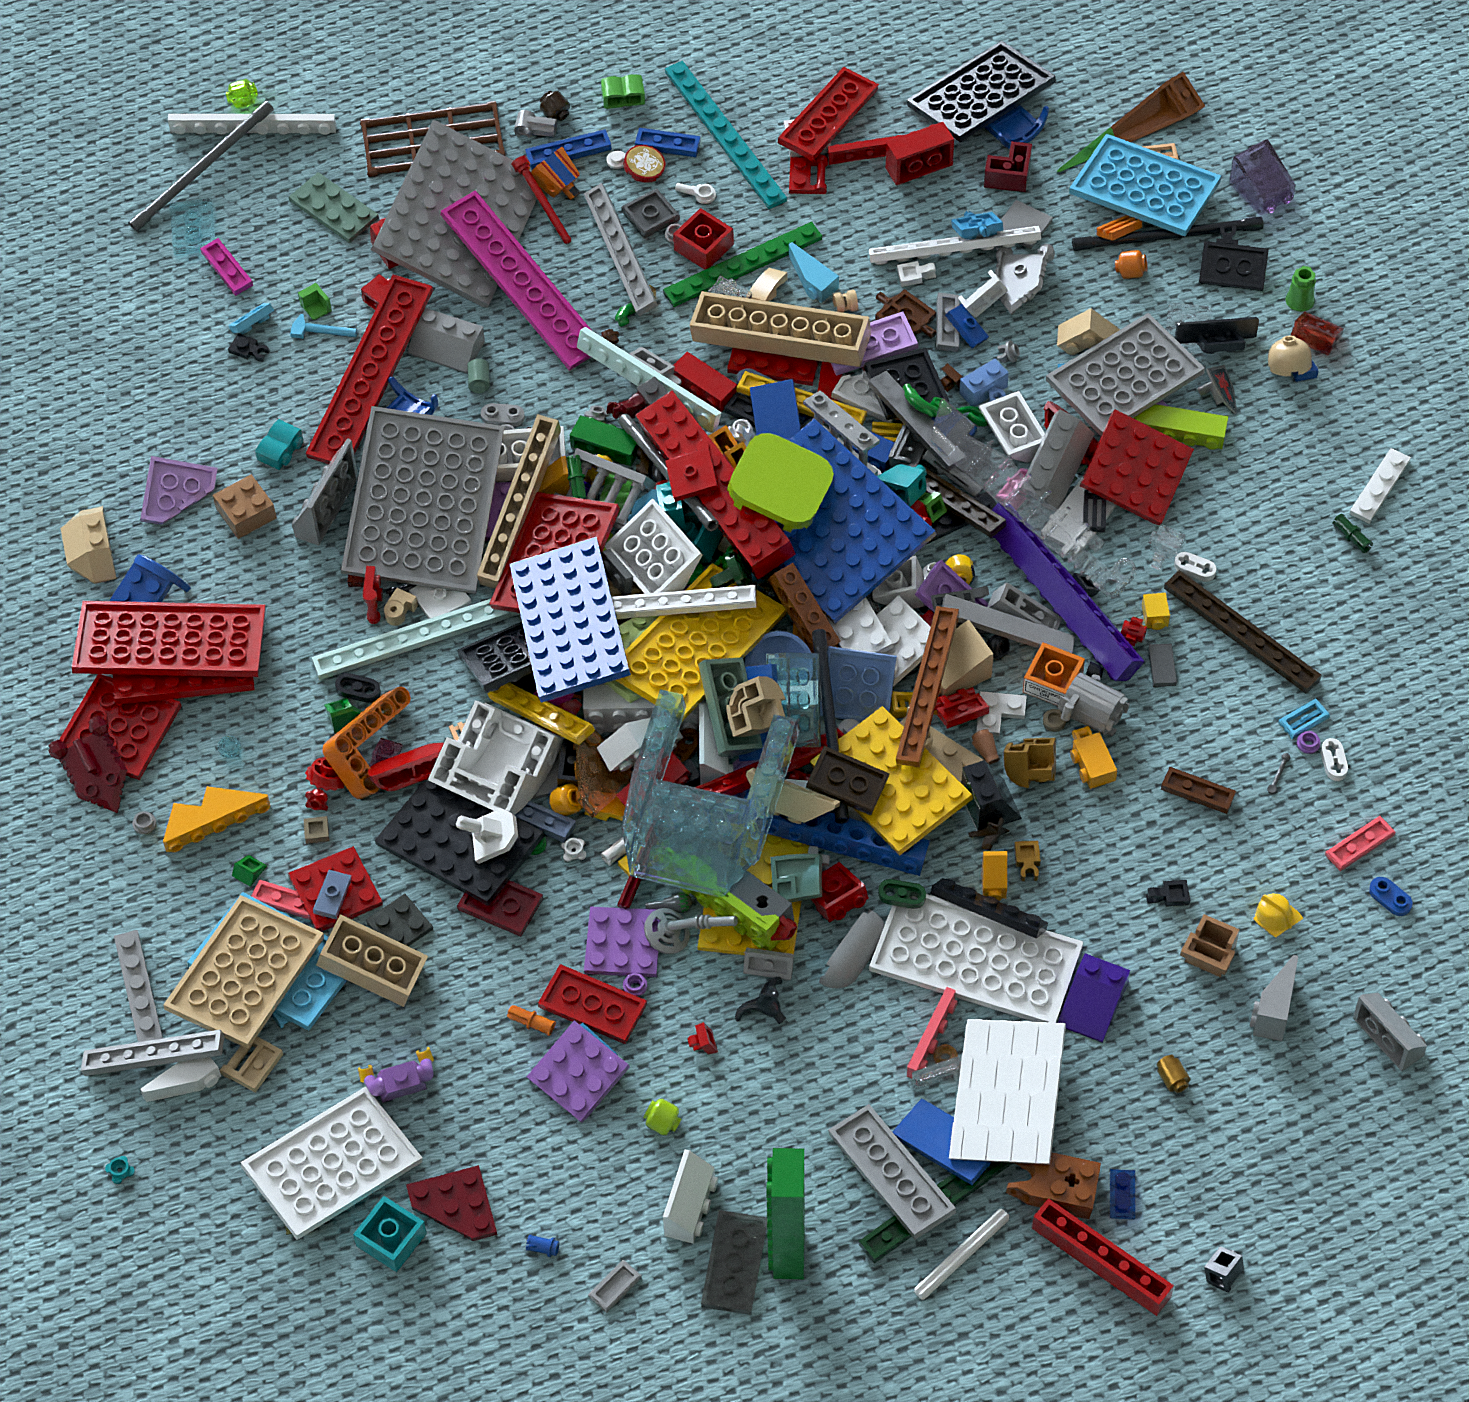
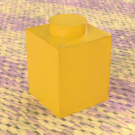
M1166 592L1143 594L1142 611L1147 628L1161 630L1164 627H1168L1170 612Z

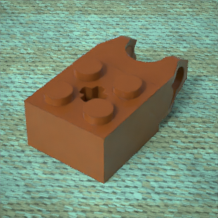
M1053 1152L1051 1153L1050 1165L1015 1163L1027 1170L1032 1178L1027 1181L1009 1182L1006 1189L1007 1194L1018 1198L1027 1205L1040 1208L1049 1198L1073 1216L1090 1219L1101 1163Z

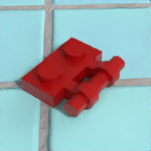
M973 687L958 689L956 693L949 696H939L935 706L937 716L947 729L989 714V706L979 693H975Z

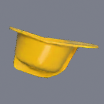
M1272 893L1262 896L1253 919L1272 936L1277 937L1287 929H1291L1303 917L1289 904V901L1284 896Z

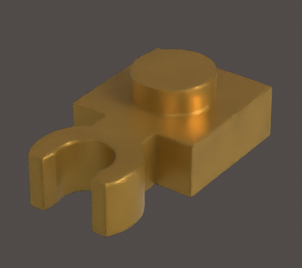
M1015 842L1016 867H1022L1020 873L1022 882L1025 881L1026 873H1032L1034 881H1037L1039 870L1036 866H1040L1041 862L1039 842Z

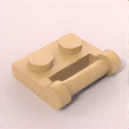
M256 1037L249 1049L243 1046L238 1048L227 1065L221 1067L219 1070L220 1074L256 1093L283 1056V1051ZM252 1046L256 1047L241 1069L236 1071L235 1069Z

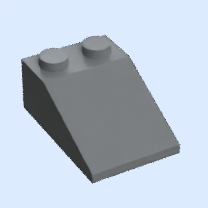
M1297 955L1291 957L1261 993L1260 1002H1254L1250 1027H1254L1253 1036L1282 1041L1290 1008L1298 962Z

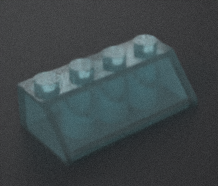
M786 652L766 654V665L777 664V682L786 699L781 701L787 721L780 724L781 748L821 747L819 653Z

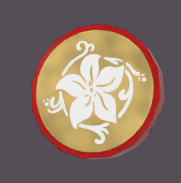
M636 145L626 152L623 165L626 173L632 175L634 180L650 183L663 175L666 163L663 155L654 147Z

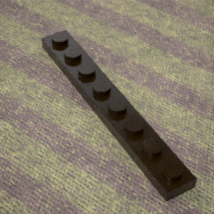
M1177 571L1164 584L1166 591L1305 694L1321 680L1322 675L1182 571Z

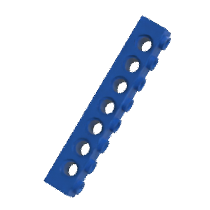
M747 790L745 793L737 825L815 846L917 876L921 875L930 840L922 838L899 856L866 822L849 818L847 823L838 824L835 822L834 813L827 812L805 823L796 824L789 821L788 816L782 814L777 816L766 812V808L760 806L754 792L751 790Z

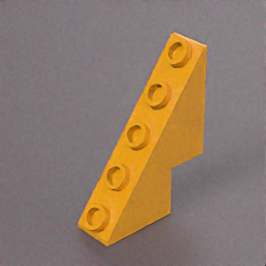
M727 425L708 436L735 470L746 449V445L743 441L738 444Z
M207 786L201 806L173 803L163 839L166 852H178L184 845L191 842H200L205 836L213 832L220 833L233 823H242L253 814L265 813L270 809L268 794Z

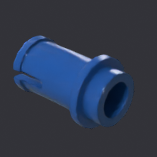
M530 1234L526 1244L528 1245L526 1250L547 1254V1257L551 1258L552 1255L557 1256L560 1242L556 1241L554 1237L547 1239Z

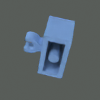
M993 359L960 379L959 394L970 406H977L987 399L991 402L996 400L995 397H1004L1006 394L1003 389L1008 387L1009 372L996 359Z

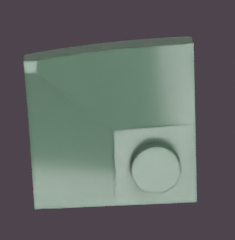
M792 854L770 857L774 891L790 903L822 897L823 858L821 854Z

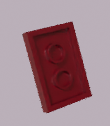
M509 880L489 906L464 893L457 905V909L522 937L543 900V894Z

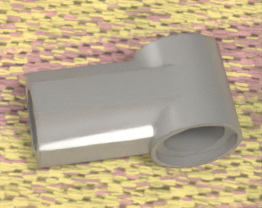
M522 110L518 113L514 133L517 136L525 135L528 138L532 134L554 137L557 130V119L537 117L531 111Z

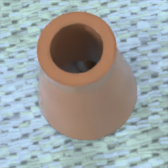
M983 729L972 735L973 746L989 765L1000 760L993 733H990L988 729Z

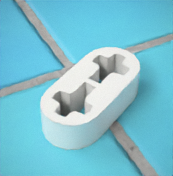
M1181 552L1175 557L1174 567L1177 571L1180 570L1187 576L1204 582L1214 579L1216 565L1212 561L1188 552ZM1187 560L1188 564L1185 566L1181 565V562ZM1208 568L1209 571L1206 574L1202 573V570Z
M1326 739L1321 747V756L1326 774L1331 780H1343L1348 772V764L1343 746L1337 739ZM1328 746H1332L1333 749H1336L1335 756H1332L1331 751L1328 750ZM1334 763H1337L1338 769H1341L1340 773L1333 770Z

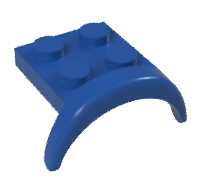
M1019 105L984 128L1008 149H1010L1011 141L1029 143L1043 129L1048 117L1049 107H1043L1039 118L1036 120Z
M390 376L388 378L389 385L398 396L387 407L388 409L432 415L437 410L439 404L436 394L432 395L431 402H426L408 392L394 377Z
M139 554L133 560L134 563L109 601L162 602L173 584L185 592H188L191 587L164 566Z

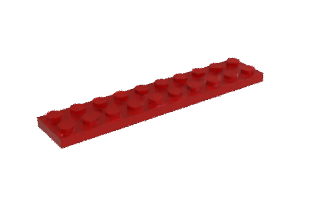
M392 275L306 451L307 458L329 464L347 439L352 440L355 455L368 428L371 406L378 407L389 384L388 378L393 376L434 291L431 285Z

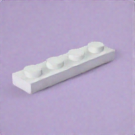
M1390 448L1349 514L1370 524L1407 467L1411 457Z

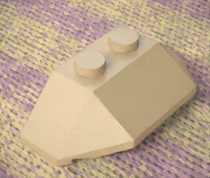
M103 506L80 511L60 528L67 566L94 584L117 579Z
M751 768L746 773V777L760 806L766 808V812L770 814L788 816V820L796 824L805 823L837 808L841 802L755 768Z

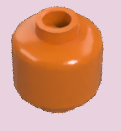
M1139 250L1121 252L1119 260H1115L1116 272H1120L1124 279L1141 278L1148 269L1146 255H1143Z

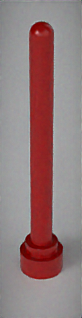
M525 155L516 158L511 163L515 172L523 175L565 244H569L571 237L530 172L529 160Z

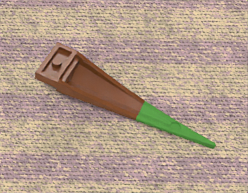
M1183 71L1162 84L1061 166L1057 172H1062L1088 161L1106 134L1133 142L1187 119L1202 110L1205 105Z

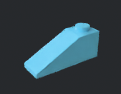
M793 242L789 244V258L807 295L812 300L816 299L822 303L839 289V276Z

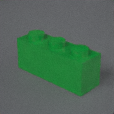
M580 415L569 435L571 447L591 454L607 455L612 461L630 467L637 457L639 445L624 429L618 428L613 424H606L594 418Z

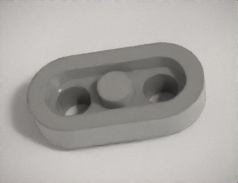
M490 403L481 409V419L486 424L499 426L509 424L514 427L522 424L525 419L524 410L518 405Z

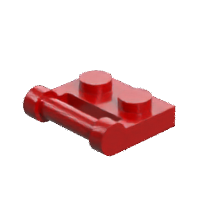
M818 155L814 161H811L805 157H790L789 194H826L825 171L828 165V158L825 155ZM811 166L817 167V184L810 185Z
M366 566L363 599L367 603L368 622L377 624L381 620L380 613L377 611L378 601H383V588H380L381 576L377 575L375 566Z

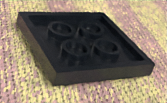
M926 348L864 364L868 379L887 371L902 388L905 384H910L928 403H931L934 397L942 398L949 402V398ZM875 393L886 420L898 418Z

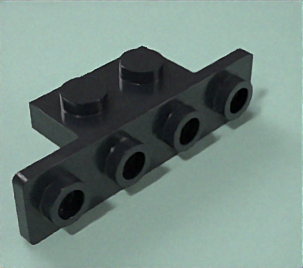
M1257 317L1181 322L1176 325L1175 339L1180 344L1197 343L1203 353L1207 354L1245 350L1246 342L1244 339L1257 337L1259 319Z

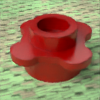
M320 789L306 792L307 802L305 806L316 811L328 810L326 805L328 795L326 792Z

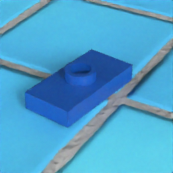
M963 304L948 311L945 315L971 348L978 346L989 338L988 334Z

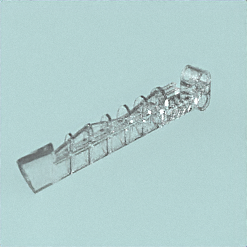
M942 398L930 443L1062 558L1067 557V563L1073 562L1075 564L1074 569H1081L1080 574H1086L1087 580L1092 579L1094 581L1093 585L1108 598L1119 596L1137 575V567L1129 558H1122L1110 570L1078 543L1082 540L1096 553L1105 544L1101 538L1089 529L1090 524L1083 523L1068 515L1071 510L1069 506L1060 511L1047 504L1045 501L1052 493L1051 490H1047L1039 498L1028 483L1032 474L1029 473L1024 477L1012 461L1013 458L1011 456L1007 457L990 448L994 443L993 440H990L985 445L968 436L975 425L946 399ZM1125 564L1132 566V571L1128 575L1120 573L1121 567ZM1110 581H1114L1117 584L1113 592L1105 590L1106 584Z

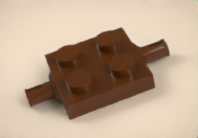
M904 289L892 298L887 297L882 292L876 295V300L880 301L884 306L875 314V320L904 312L914 336L923 332L932 339L936 335V331L929 327L928 324L936 318L937 312Z

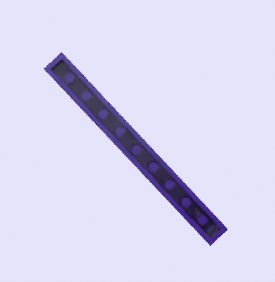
M997 503L992 511L1006 519L1007 525L993 536L1000 543V548L1009 554L1013 559L1014 565L1027 575L1026 579L1038 588L1040 596L1049 601L1053 606V611L1065 620L1067 628L1076 633L1080 638V643L1093 653V658L1096 662L1103 665L1107 670V675L1114 681L1130 680L1145 661L1011 504Z

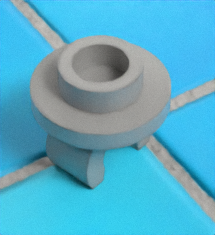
M1007 341L1005 345L998 346L999 352L1004 353L997 356L1000 362L1006 363L1010 360L1013 363L1017 361V357L1020 355L1017 344Z

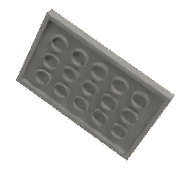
M1147 313L1046 375V381L1102 436L1114 409L1134 418L1203 375L1205 368L1164 327Z

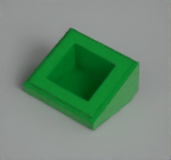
M247 855L234 864L232 877L251 887L267 865Z

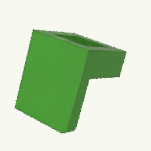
M317 283L298 292L300 305L312 320H316L332 311L330 299Z

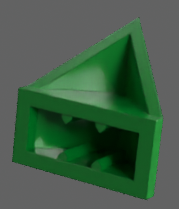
M347 698L324 704L334 733L339 732L363 712L351 705Z

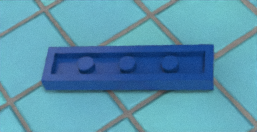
M606 129L528 148L525 149V153L530 162V168L533 170L560 147L564 148L571 160L612 150Z

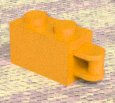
M1089 726L1072 730L1074 740L1070 756L1073 763H1078L1080 767L1079 775L1082 782H1087L1089 788L1092 789L1116 781L1117 768L1100 732L1092 734Z

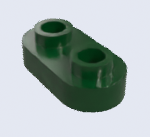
M886 879L879 885L878 896L885 904L917 909L925 904L926 890L917 883ZM888 892H892V893H894V895H893V896H889V895H887V893H888ZM913 896H915V897H917L918 899H917V900H912V899H910V898L913 897Z

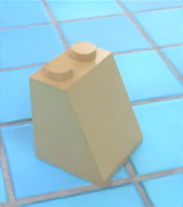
M970 620L964 622L955 630L939 691L940 696H949L961 688H971L992 677L993 652Z

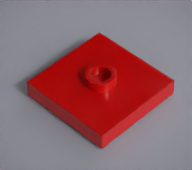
M709 448L665 460L675 502L719 489Z

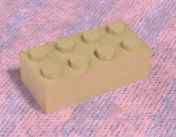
M340 914L320 953L316 966L404 1007L428 956Z

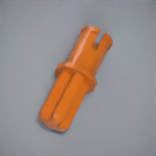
M512 1005L508 1010L507 1017L509 1019L526 1025V1028L529 1030L533 1028L550 1036L556 1026V1021L537 1015L536 1011L530 1012L515 1005Z

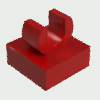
M704 1022L695 1025L697 1034L687 1038L689 1047H693L694 1051L703 1049L708 1055L717 1053L718 1050L713 1031Z

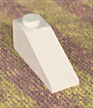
M210 1057L181 1061L140 1090L144 1100L149 1102L201 1091L205 1087L210 1088L218 1082L221 1074L218 1066Z

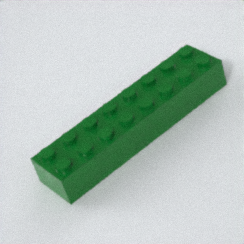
M773 1148L772 1158L767 1157L768 1271H773V1279L804 1280L805 1151L800 1148Z

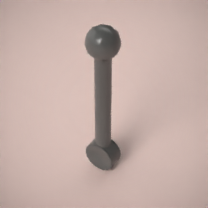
M1284 753L1281 756L1282 762L1272 785H1269L1267 788L1270 794H1274L1277 791L1276 785L1285 764L1291 759L1288 753Z

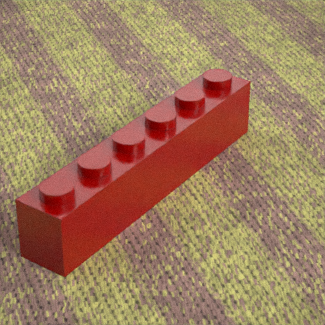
M1049 1198L1033 1216L1032 1229L1154 1315L1157 1316L1171 1299L1174 1288L1173 1284Z

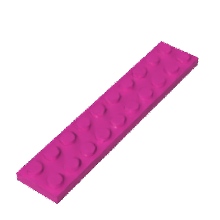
M476 190L441 210L440 215L569 371L591 358V356L577 348L580 330L584 327L590 329V327Z

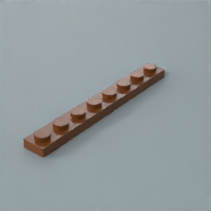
M936 606L896 755V764L920 767L959 618V609Z

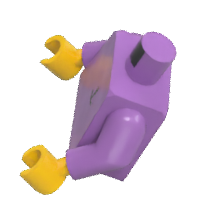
M427 1047V1050L423 1052L416 1051L420 1065L415 1061H409L380 1070L376 1078L374 1077L372 1065H368L366 1069L359 1067L360 1082L365 1083L371 1095L380 1096L382 1103L426 1090L425 1082L433 1078L432 1062L434 1058L431 1050Z

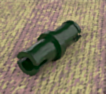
M1339 514L1334 519L1335 521L1332 524L1345 535L1344 538L1348 542L1351 541L1362 553H1367L1371 549L1370 546H1373V542L1361 532V528L1358 525H1353L1344 514Z

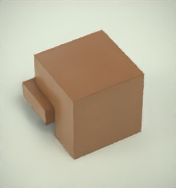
M1204 914L1195 934L1190 932L1180 956L1186 958L1185 962L1221 977L1222 974H1226L1235 956L1236 951L1234 950L1237 945L1240 929Z

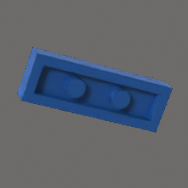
M639 128L635 146L647 145L654 147L661 153L697 157L701 138L696 135Z

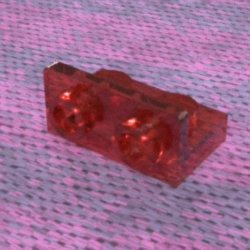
M1303 312L1296 319L1290 336L1301 339L1310 348L1329 355L1334 343L1342 336L1344 328L1310 313Z

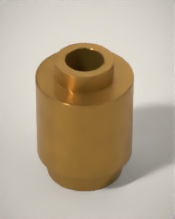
M1167 1055L1157 1062V1072L1170 1092L1180 1093L1188 1088V1083L1191 1079L1178 1058H1175L1174 1055Z

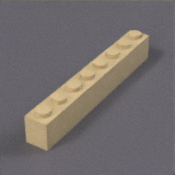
M537 414L478 570L477 577L480 585L493 589L497 587L535 495L540 489L561 433L559 420Z

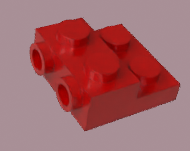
M838 862L822 872V897L810 900L815 904L816 910L830 923L835 919H843L846 913L855 907H863L869 897L865 885L843 864Z

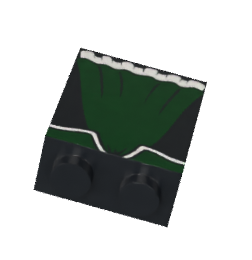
M985 760L962 767L961 784L973 796V800L965 806L976 831L987 828L988 822L997 824L999 817L1005 819L1004 824L1022 819L1005 780Z

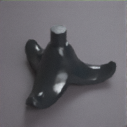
M774 977L766 982L760 991L759 997L743 1003L737 1009L735 1020L739 1022L744 1013L754 1010L773 1017L778 1024L782 1023L786 1017L781 1012L778 1001L779 993L776 989V985L782 984V978Z

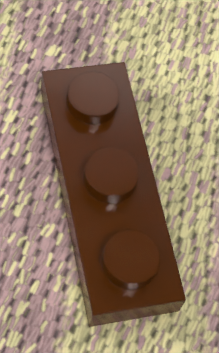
M1169 767L1161 785V790L1225 814L1228 813L1236 795V791L1173 767Z

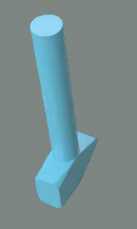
M300 314L292 324L290 336L303 339L306 331L356 337L358 330L305 323L304 315Z

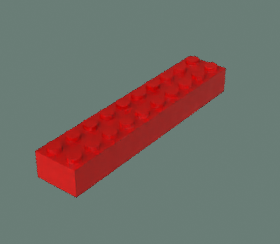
M673 390L635 415L642 430L665 460L709 448L719 489L697 495L696 497L719 522L718 529L757 579H760L795 555L790 540L773 519L744 505L741 510L734 506V501L727 491L734 468Z

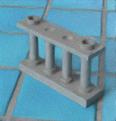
M818 391L805 399L803 404L814 412V418L868 469L878 476V470L869 464L867 460L868 450L878 445L880 440L822 391ZM823 421L829 425V429L823 425ZM838 433L844 438V442L838 438ZM853 446L859 450V454L852 449Z
M576 448L573 456L580 455L582 474L586 476L588 470H591L592 467L597 468L596 472H598L585 499L595 500L605 477H608L609 474L614 475L615 481L605 502L614 503L623 483L626 484L627 481L632 482L631 486L633 487L613 525L614 528L620 530L628 523L626 520L640 491H643L644 488L654 489L656 482L646 475ZM571 486L566 495L567 497H573Z

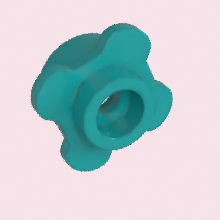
M126 1156L114 1158L105 1167L106 1173L112 1176V1181L115 1184H120L124 1178L131 1177L135 1173L134 1167L128 1164Z

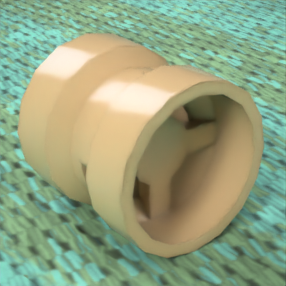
M848 290L844 294L840 292L833 293L834 307H837L836 312L858 311V299L855 290Z

